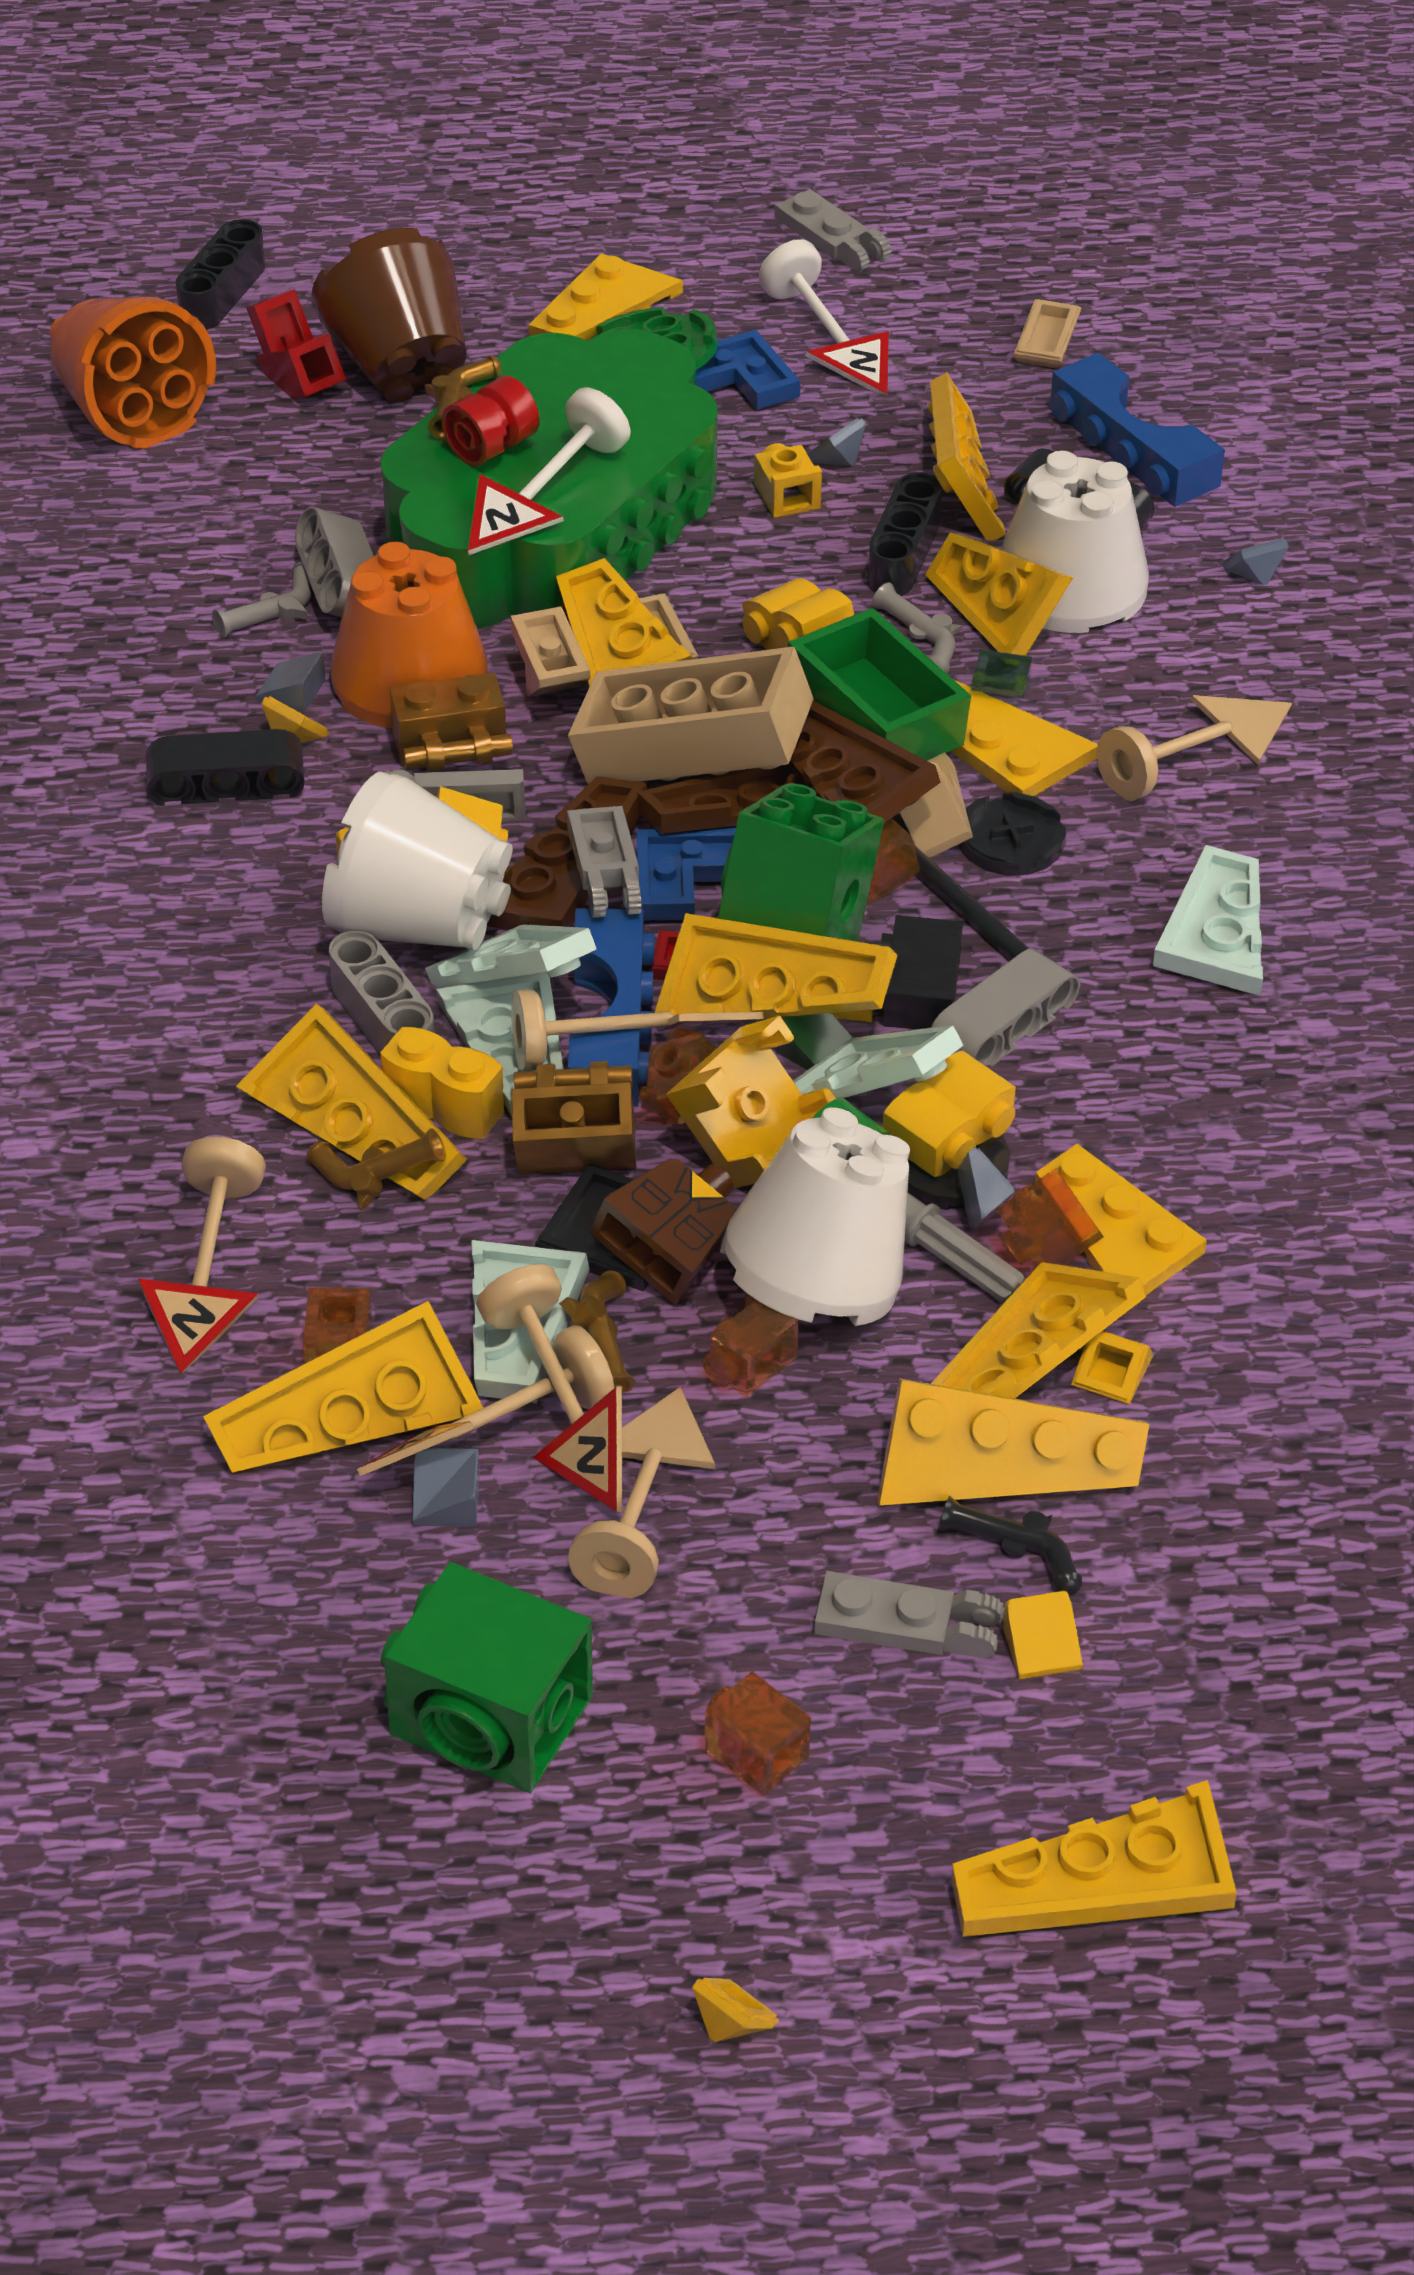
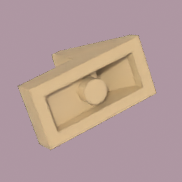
M562 607L511 616V633L525 663L526 694L528 697L578 688L591 678L590 668Z
M945 752L928 760V762L936 766L941 783L921 796L916 803L900 811L915 845L928 857H933L973 838L955 766Z

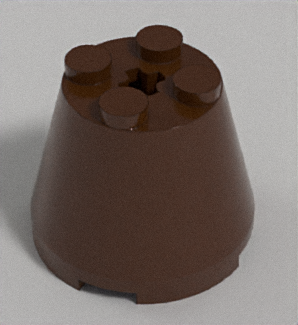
M417 228L384 230L348 245L351 251L350 255L342 259L331 270L322 269L318 274L312 288L311 297L313 307L322 326L376 389L384 395L389 404L410 399L414 391L425 389V384H432V380L435 377L441 375L448 376L453 370L464 365L467 351L455 268L442 240L437 242L431 238L423 237Z

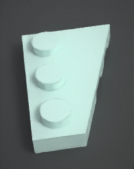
M1205 845L1155 948L1153 966L1261 996L1263 966H1261L1262 937L1259 922V859Z
M520 925L482 942L475 951L466 949L425 969L431 984L437 988L534 975L547 972L549 977H555L581 966L579 957L597 948L589 928Z
M547 972L436 989L440 1007L466 1047L482 1051L502 1065L504 1105L511 1116L514 1072L521 1071L516 1061L512 1036V997L515 990L530 989L538 993L543 1003L546 1021H555L556 1014L552 988ZM559 1035L547 1036V1053L543 1064H555L556 1069H564Z
M953 1025L855 1037L797 1077L793 1082L801 1094L828 1088L836 1098L850 1097L912 1078L920 1082L942 1072L947 1067L945 1059L964 1045Z
M472 1240V1258L474 1262L472 1288L475 1303V1324L473 1325L474 1380L478 1396L503 1399L548 1376L526 1327L496 1329L487 1325L476 1305L479 1294L495 1279L516 1268L531 1264H546L553 1267L560 1281L562 1291L558 1302L548 1313L539 1318L552 1346L555 1336L567 1328L571 1318L559 1303L566 1297L578 1300L589 1273L586 1253Z

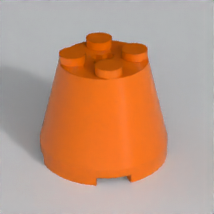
M155 297L96 298L75 305L64 316L57 318L51 325V360L54 371L87 420L101 434L121 444L144 449L187 432L196 423L197 420L194 418V415L205 398L208 386H214L216 357L212 340L207 330L198 318L192 316L188 311L170 301Z
M389 542L379 548L377 555L367 559L356 569L351 579L330 664L333 689L341 700V706L347 712L367 723L392 729L389 687L488 673L487 655L457 576L456 563L452 559L440 557L422 550L410 549L401 542Z

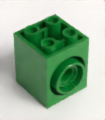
M792 783L782 785L739 812L733 844L726 858L722 873V900L718 919L857 942L861 932L885 818L867 813L868 809L866 806L854 801L838 800L832 802L817 797L816 791L805 785Z
M449 1562L435 1583L428 1582L422 1588L417 1597L413 1615L403 1630H394L384 1645L380 1663L385 1668L386 1691L384 1706L388 1708L390 1735L440 1755L459 1767L478 1771L531 1794L593 1697L592 1619Z

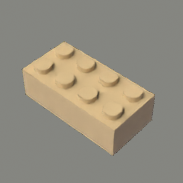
M795 647L598 671L570 729L568 738L587 784L596 777L635 782L657 779L671 781L683 776L709 773L712 775H722L730 771L752 768L773 769L780 765L789 764L814 698Z

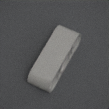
M310 506L305 509L298 521L295 531L296 547L320 609L323 613L342 618L354 572L363 562L374 555L363 527L358 520Z
M355 930L343 932L334 937L329 945L333 993L380 1056V1052L401 1027L421 1028L434 1033V1017L430 1006L377 938L370 933Z
M1027 949L948 1006L939 1014L931 1028L953 1025L964 1045L956 1052L964 1051L983 1065L988 1063L993 1066L1018 1047L1015 1042L1025 1035L1033 1036L1056 1018L1053 1014L1062 1007L1069 1009L1079 993L1080 979L1037 950Z

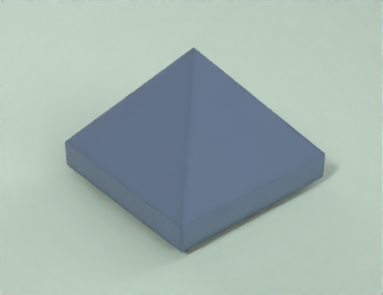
M858 418L807 453L811 462L850 467L856 465L866 426L862 418L860 420Z
M1279 539L1242 549L1224 560L1225 563L1222 566L1229 572L1261 585H1266L1269 583L1289 547L1287 540Z

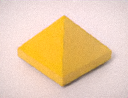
M271 696L269 698L264 697L261 704L271 729L290 731L301 740V743L322 739L330 734L327 731L328 728Z
M697 1979L692 1987L709 2038L714 2042L772 2029L779 2022V2019L776 2018L777 2014L731 1979Z

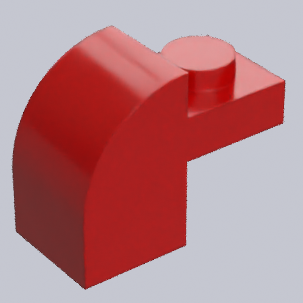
M295 289L282 292L246 307L262 349V353L255 355L265 376L289 397H306L346 380L330 334L312 336Z

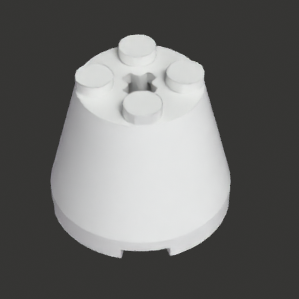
M1055 451L1049 454L1047 463L1038 467L1029 477L1001 550L1074 577L1045 623L1044 629L1067 633L1089 632V627L1109 624L1119 619L1122 621L1128 620L1137 613L1146 599L1149 570L1132 489L1127 479L1128 471L1121 463L1102 462L1091 458L1077 457L1068 451Z
M380 771L375 773L360 788L341 822L344 827L350 829L346 832L341 842L337 858L338 865L330 863L326 868L322 892V913L326 926L337 930L339 933L352 930L364 931L382 941L465 947L473 951L477 950L484 939L491 914L500 916L504 912L509 900L511 887L503 882V878L512 856V844L500 840L410 779L397 774L389 775Z
M827 1108L823 1111L820 1118H811L798 1123L729 1220L720 1253L727 1254L731 1264L735 1267L736 1273L733 1279L735 1283L764 1305L785 1315L811 1323L815 1313L832 1316H850L849 1319L855 1326L868 1324L885 1316L895 1302L902 1281L909 1175L907 1160L910 1154L909 1145L898 1137L882 1135L869 1127L858 1124V1119L855 1115L840 1108Z

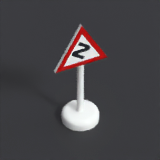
M804 239L792 240L773 250L763 261L759 270V283L767 295L778 300L802 295L837 342V344L806 351L805 356L866 389L887 396L889 331L849 340L811 288L818 279L822 268V258L814 245Z
M586 387L579 388L567 400L565 416L574 436L519 494L481 474L479 475L468 555L564 521L563 516L531 499L584 444L601 453H614L630 439L631 429L628 419L621 408L610 397L601 391Z

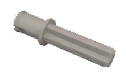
M907 1192L906 1242L913 1247L920 1244L998 1301L1005 1303L1025 1281L1023 1274L943 1218L940 1207L932 1203L926 1206Z

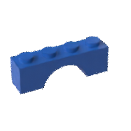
M1099 352L1053 372L1049 403L1050 410L1056 419L1062 422L1066 421L1082 434L1089 445L1099 447L1113 458L1114 462L1124 465L1130 473L1145 484L1151 494L1155 496L1160 495L1168 503L1176 507L1221 486L1225 449L1194 425L1160 426L1142 421L1131 415L1126 410L1129 375Z
M576 909L575 927L589 928L597 949L579 957L581 966L574 970V981L576 986L598 993L611 1004L598 1017L652 1013V1011H642V1006H653V972L643 971V966H654L655 934L644 932L643 909H641L640 914L629 915L626 909H607L606 917L592 918L590 909ZM652 1028L569 1034L568 1069L589 1068L592 1061H608V1066L631 1065L633 1107H638L639 1086L651 1085V1052H640V1046H652Z

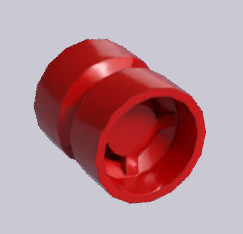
M506 375L480 388L476 394L471 393L446 407L442 414V429L452 451L461 461L475 467L505 451L504 448H511L536 434L540 426L539 412L529 390L519 380Z

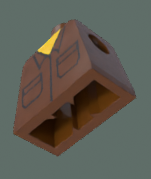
M668 1159L609 1194L604 1199L589 1233L674 1305H677L719 1247L724 1238L729 1220L736 1212L734 1205L726 1199L734 1189L732 1178L723 1168L717 1165H708L697 1175L680 1160Z

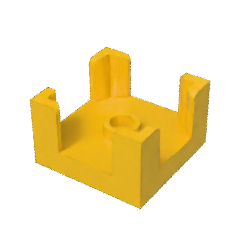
M780 1015L740 1027L666 1094L714 1165L720 1166L730 1175L734 1188L755 1184L792 1129L798 1123L813 1118L826 1104L836 1099L828 1088L801 1094L771 1048L788 1044L794 1040L793 1034Z

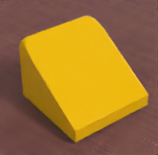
M1102 1331L1085 1344L1071 1385L1130 1404L1153 1357V1352L1150 1346Z
M1067 1591L1014 1598L1005 1603L1003 1631L1018 1679L1081 1670L1083 1668L1072 1604Z

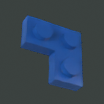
M756 329L718 340L719 345L714 356L705 365L696 370V386L708 392L735 384L756 409L800 397L799 378Z
M710 828L661 834L657 829H636L643 921L684 920L685 913L695 915L694 882H721L723 868L733 844L736 828Z

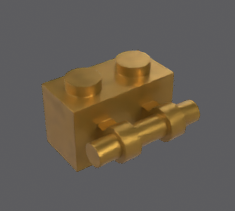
M495 673L471 674L459 678L415 682L409 685L389 687L392 734L401 767H405L406 770L426 767L428 772L445 770V764L474 760L476 765L493 763V757L513 755L510 733L506 734L505 704Z
M592 1061L589 1068L556 1069L555 1064L537 1065V1071L514 1072L512 1125L518 1173L584 1171L588 1164L605 1170L636 1168L635 1116L631 1088H633L632 1066H608V1061Z

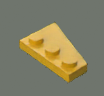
M601 253L529 324V336L542 333H562L588 341L597 334V325L629 312L651 308L652 304L665 297L672 299L682 294L683 280L623 261L616 256H608Z
M952 532L949 533L925 574L1006 661L1015 663L1025 658L1074 578L975 539Z
M605 558L556 576L573 633L590 668L591 678L588 680L589 686L598 671L693 659L683 645H679L673 639L659 618L653 616L641 603L635 591Z
M1079 1144L1074 1145L1036 1171V1188L1067 1233H1072L1087 1255L1086 1261L1093 1270L1140 1277L1144 1292L1147 1295L1205 1253L1207 1240Z

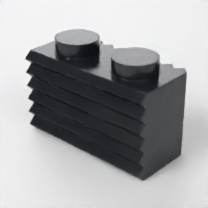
M895 915L893 934L882 933L881 946L890 947L898 955L882 1005L884 1007V1027L906 1029L931 1028L939 1014L955 1002L961 957L963 921Z

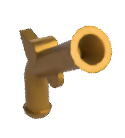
M488 355L487 359L459 367L448 376H437L432 380V384H425L426 393L439 403L436 416L428 423L429 433L434 438L440 441H447L442 429L443 411L446 407L471 394V389L466 386L491 378L496 380L500 377L502 366L498 358Z
M430 1128L422 1138L386 1153H383L379 1148L371 1147L363 1153L361 1163L351 1167L347 1166L332 1151V1146L324 1141L311 1145L306 1159L310 1166L314 1165L335 1187L357 1191L359 1209L363 1211L381 1193L382 1179L429 1160L444 1161L446 1153L441 1137L435 1129Z
M606 1271L600 1278L585 1285L581 1292L580 1301L566 1297L559 1305L570 1315L575 1325L581 1326L583 1329L587 1328L588 1333L599 1345L608 1362L614 1388L616 1386L622 1387L623 1393L631 1391L636 1382L625 1370L615 1338L618 1335V1328L614 1321L609 1318L604 1302L614 1297L620 1298L626 1290V1282L619 1272Z

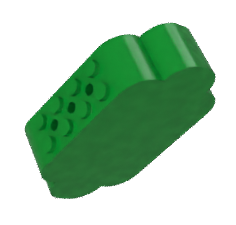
M640 329L613 330L602 333L590 341L568 334L542 333L528 336L515 342L496 357L502 366L500 377L503 375L512 376L529 390L539 412L540 426L537 433L511 448H504L505 451L478 467L469 466L458 458L447 441L437 440L429 433L428 423L436 416L437 406L393 442L382 455L381 476L384 490L385 544L401 542L410 549L422 550L440 557L452 559L456 563L457 576L477 628L500 623L511 615L562 607L564 601L556 576L605 558L624 580H627L637 570H645L656 552L665 544L672 545L675 543L682 529L694 518L701 519L706 514L717 492L718 407L714 398L706 390L696 386L695 358L685 346L659 334ZM491 378L466 387L471 389V393L476 394L477 390L493 382L495 379ZM586 387L601 391L610 397L621 408L628 419L631 429L630 439L614 453H601L584 444L531 499L563 516L564 521L468 555L479 475L481 474L519 494L574 436L565 416L567 400L579 388Z

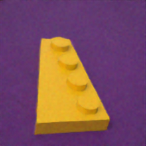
M946 372L930 381L932 401L927 403L934 420L929 424L935 438V443L931 444V448L937 460L933 470L940 485L947 493L954 490L986 540H997L1006 535L1003 522L994 513V510L999 507L995 494L991 489H988L986 482L990 474L987 464L984 462L979 451L982 449L973 413Z
M685 913L654 1013L670 1012L675 1016L677 1014L763 1012L764 1018H772L779 1015L786 1017L882 1009L898 955L890 947Z
M317 1003L236 1085L237 1088L360 1162L363 1153L371 1147L379 1148L383 1153H386L422 1138L430 1128L435 1129L444 1144L445 1160H429L387 1177L423 1200L432 1196L467 1160L460 1150L342 1026Z
M1208 1780L1187 1786L1185 1795L1159 1803L1157 1798L1154 1797L1132 1804L1129 1807L1128 1814L1096 1824L1093 1818H1089L1068 1825L1067 1834L1043 1842H1039L1036 1838L1032 1837L952 1863L951 1882L963 1937L1232 1909L1235 1906L1237 1894Z

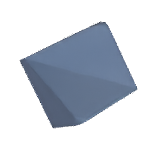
M427 1448L415 1453L413 1526H477L480 1482L478 1449Z

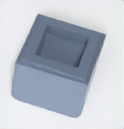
M313 653L276 664L256 694V700L262 702L264 697L269 698L271 696L294 710L305 712L326 680L324 655L322 653Z
M976 1147L967 1153L957 1168L968 1224L972 1232H975L1001 1210L1015 1192L1014 1187L983 1152Z

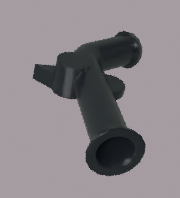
M949 1495L942 1514L939 1532L954 1529L1002 1543L1003 1550L1010 1555H1022L1026 1550L1041 1554L1046 1560L1053 1582L1051 1585L1054 1592L1067 1591L1068 1595L1071 1596L1076 1594L1082 1586V1576L1076 1571L1068 1546L1059 1536L1048 1530L1052 1515L1046 1517L1041 1512L1031 1511L1024 1515L1022 1522L960 1505Z

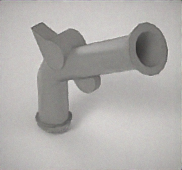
M296 563L291 570L293 577L292 591L280 595L267 592L260 596V601L228 611L214 609L212 611V621L215 629L223 639L231 631L277 617L284 622H293L298 618L307 620V611L304 607L311 600L313 589L303 563Z
M888 582L879 587L873 596L872 607L887 611L908 626L911 637L926 639L935 645L929 658L944 672L949 673L950 661L956 649L953 635L961 631L963 625L952 624V618L943 613L935 614L931 618L897 594L892 583Z

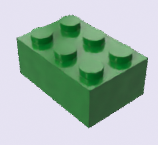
M873 607L788 642V647H795L814 698L813 701L926 761L964 745L971 695Z

